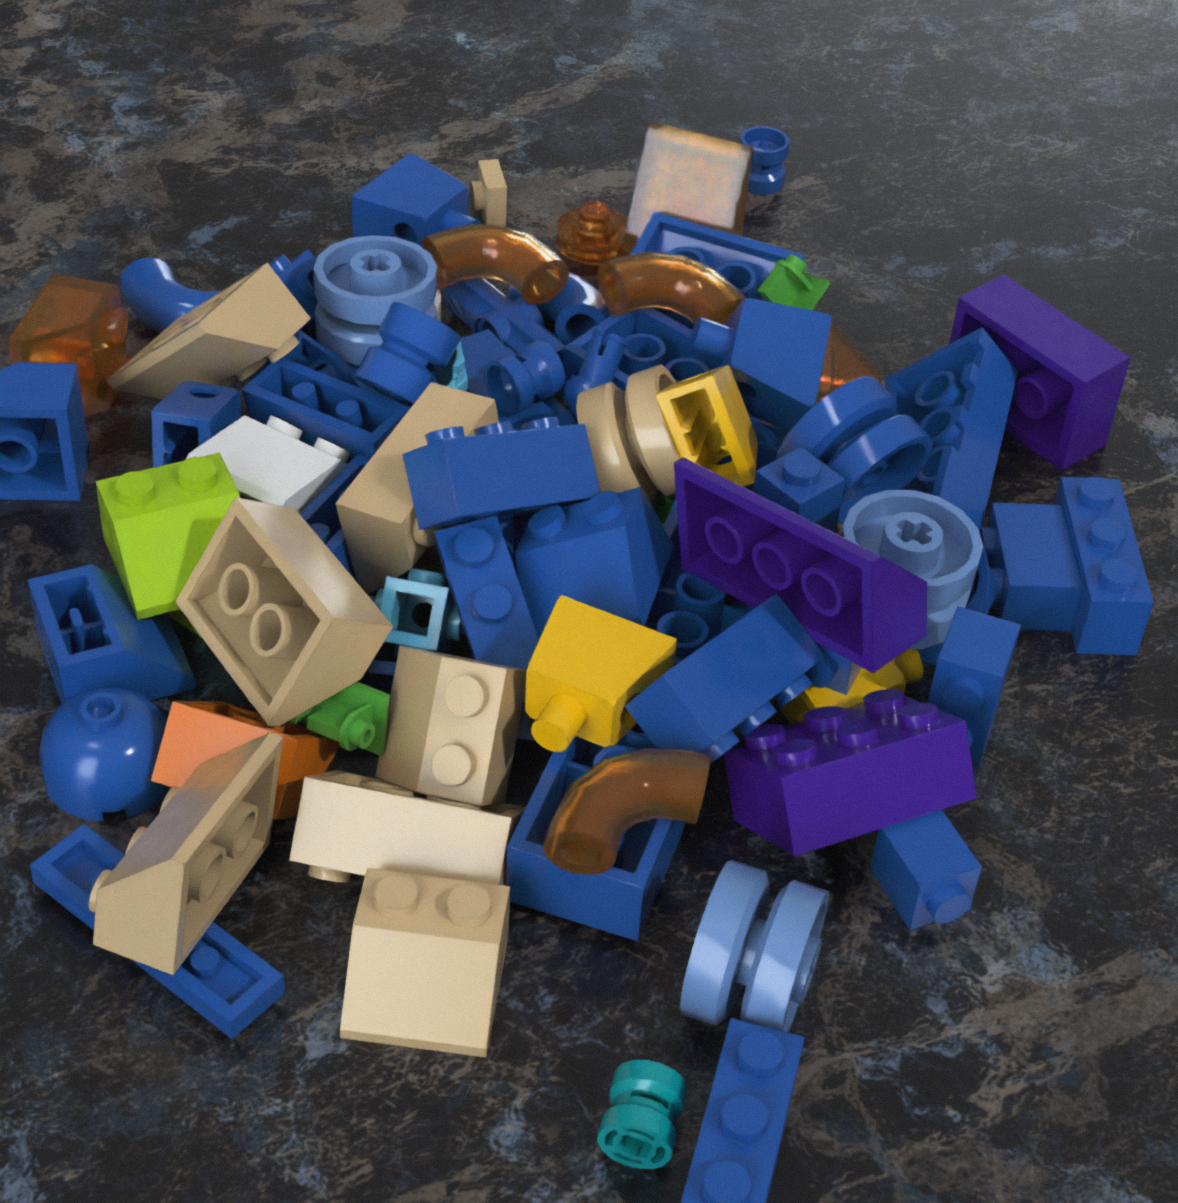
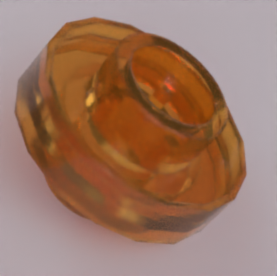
M586 202L562 214L557 221L556 246L562 254L572 260L590 265L604 264L622 258L630 249L631 224L625 216L602 202Z

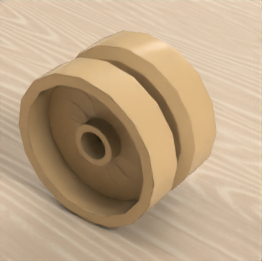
M662 364L630 375L625 392L610 381L578 394L576 404L578 424H585L601 493L605 491L619 493L642 487L651 505L655 502L657 489L671 500L676 499L674 462L680 458L655 396L657 392L676 381L669 370Z

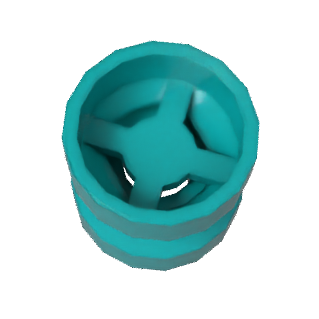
M630 1060L622 1063L615 1070L609 1097L614 1106L603 1114L598 1132L597 1143L601 1150L612 1160L625 1166L638 1169H655L665 1166L672 1159L677 1137V1130L672 1122L683 1114L688 1085L685 1079L676 1070L659 1062Z

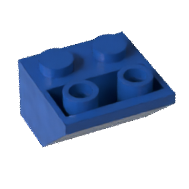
M90 564L28 579L37 636L61 703L80 692L98 687H123L141 693L149 701L196 689L195 677L168 613L137 620L119 576Z

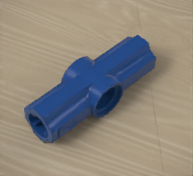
M470 268L455 273L451 282L443 289V305L473 329L474 334L489 329L505 347H510L515 354H517L519 348L536 340L545 341L552 346L563 364V348L566 345L545 328L542 314L529 298L520 297L513 301L510 300L480 274L473 272Z

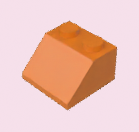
M172 701L151 781L169 787H181L199 764L268 733L282 736L283 743L272 821L273 827L275 819L297 817L304 777L324 773L339 748V742L306 729V726L289 721L279 727L268 726L258 712L222 701Z

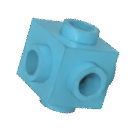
M412 568L409 570L408 580L386 576L384 588L378 590L374 603L394 626L385 642L395 643L393 655L398 656L399 646L432 652H451L453 640H462L464 631L450 588L445 587V574ZM429 603L432 605L429 626L423 627L417 620V611L423 604Z

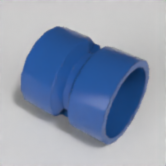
M392 302L378 329L383 342L381 346L369 347L355 377L378 393L411 408L431 382L438 384L433 372L436 368L447 367L461 337L454 330L433 317L408 305Z

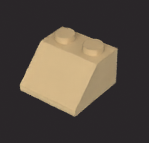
M399 646L389 700L385 752L382 756H379L375 777L417 793L485 806L505 803L526 691L527 670Z
M367 868L352 927L340 1024V1038L486 1058L508 943L510 886Z

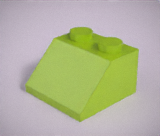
M220 452L202 457H192L184 461L142 471L128 472L120 476L96 481L103 538L137 620L180 610L175 602L235 497L240 498L239 491Z

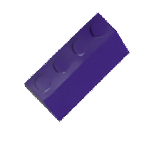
M684 457L674 462L681 569L754 609L777 593L815 642L871 673L876 672L927 636V581L852 541Z

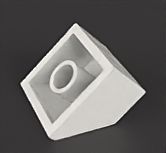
M244 415L191 451L186 459L220 452L239 494L254 501L295 508L300 514L348 465L346 462L350 453L319 437L314 447L299 441L303 431L270 415L265 425Z

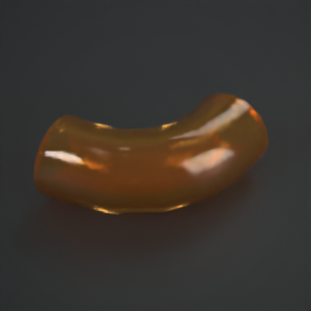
M468 224L438 231L425 236L422 240V248L431 253L437 265V284L442 288L475 278L495 279L510 284L524 300L530 304L537 305L555 298L568 281V266L559 255L532 234L504 225Z
M650 251L620 256L600 264L598 269V285L602 298L607 307L619 316L636 310L656 308L680 314L689 319L694 325L700 316L725 325L743 299H747L735 285L716 269L683 255Z
M644 748L601 760L569 785L547 828L543 845L545 855L550 862L563 870L583 875L601 874L612 868L616 861L618 846L623 834L636 823L654 818L696 824L707 783L711 755L687 750Z

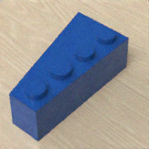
M983 327L885 378V389L894 397L898 405L895 416L910 415L931 437L933 442L929 458L918 474L903 490H916L941 497L963 510L978 527L979 533L981 532L1018 374V371Z

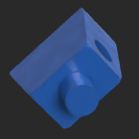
M412 153L403 157L352 195L353 237L369 235L397 237L418 244L431 253L432 257L451 242L463 248L471 249L480 237L482 225L479 220L468 216L469 190L465 183Z
M752 298L743 299L725 325L700 316L692 329L688 350L716 359L715 369L729 365L747 412L789 433L798 421L816 404L832 315Z
M182 381L151 411L153 468L186 460L191 451L241 418L240 392L231 387L195 381Z

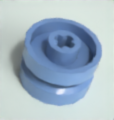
M369 235L348 238L332 244L317 256L313 268L314 294L318 301L315 309L316 337L319 344L337 353L346 363L360 366L369 347L381 346L383 340L378 333V329L392 302L408 305L437 320V308L434 304L437 292V265L431 253L418 244L397 237Z
M885 490L863 497L848 510L841 536L927 581V636L908 649H925L943 643L957 606L966 608L983 550L978 527L963 510L941 497L916 490Z
M734 860L727 861L716 880L698 927L682 986L681 1014L717 1026L732 1013L742 988L745 986L740 1020L789 1033L799 1004H802L806 997L818 961L822 944L820 936L829 902V891L793 880L780 890L768 918L764 919L770 894L767 872Z

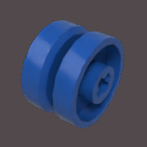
M862 376L843 384L825 396L791 429L777 451L776 460L802 446L845 478L836 531L842 530L848 510L863 497L885 490H903L923 467L933 447L931 437L910 415L895 416L898 405L894 397L875 377Z

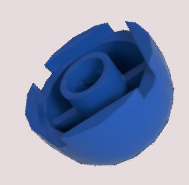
M98 687L80 692L61 703L44 727L40 744L39 764L49 799L65 813L87 821H104L102 812H117L124 809L126 818L142 814L160 802L171 787L153 782L151 778L167 723L165 714L141 693L123 687Z

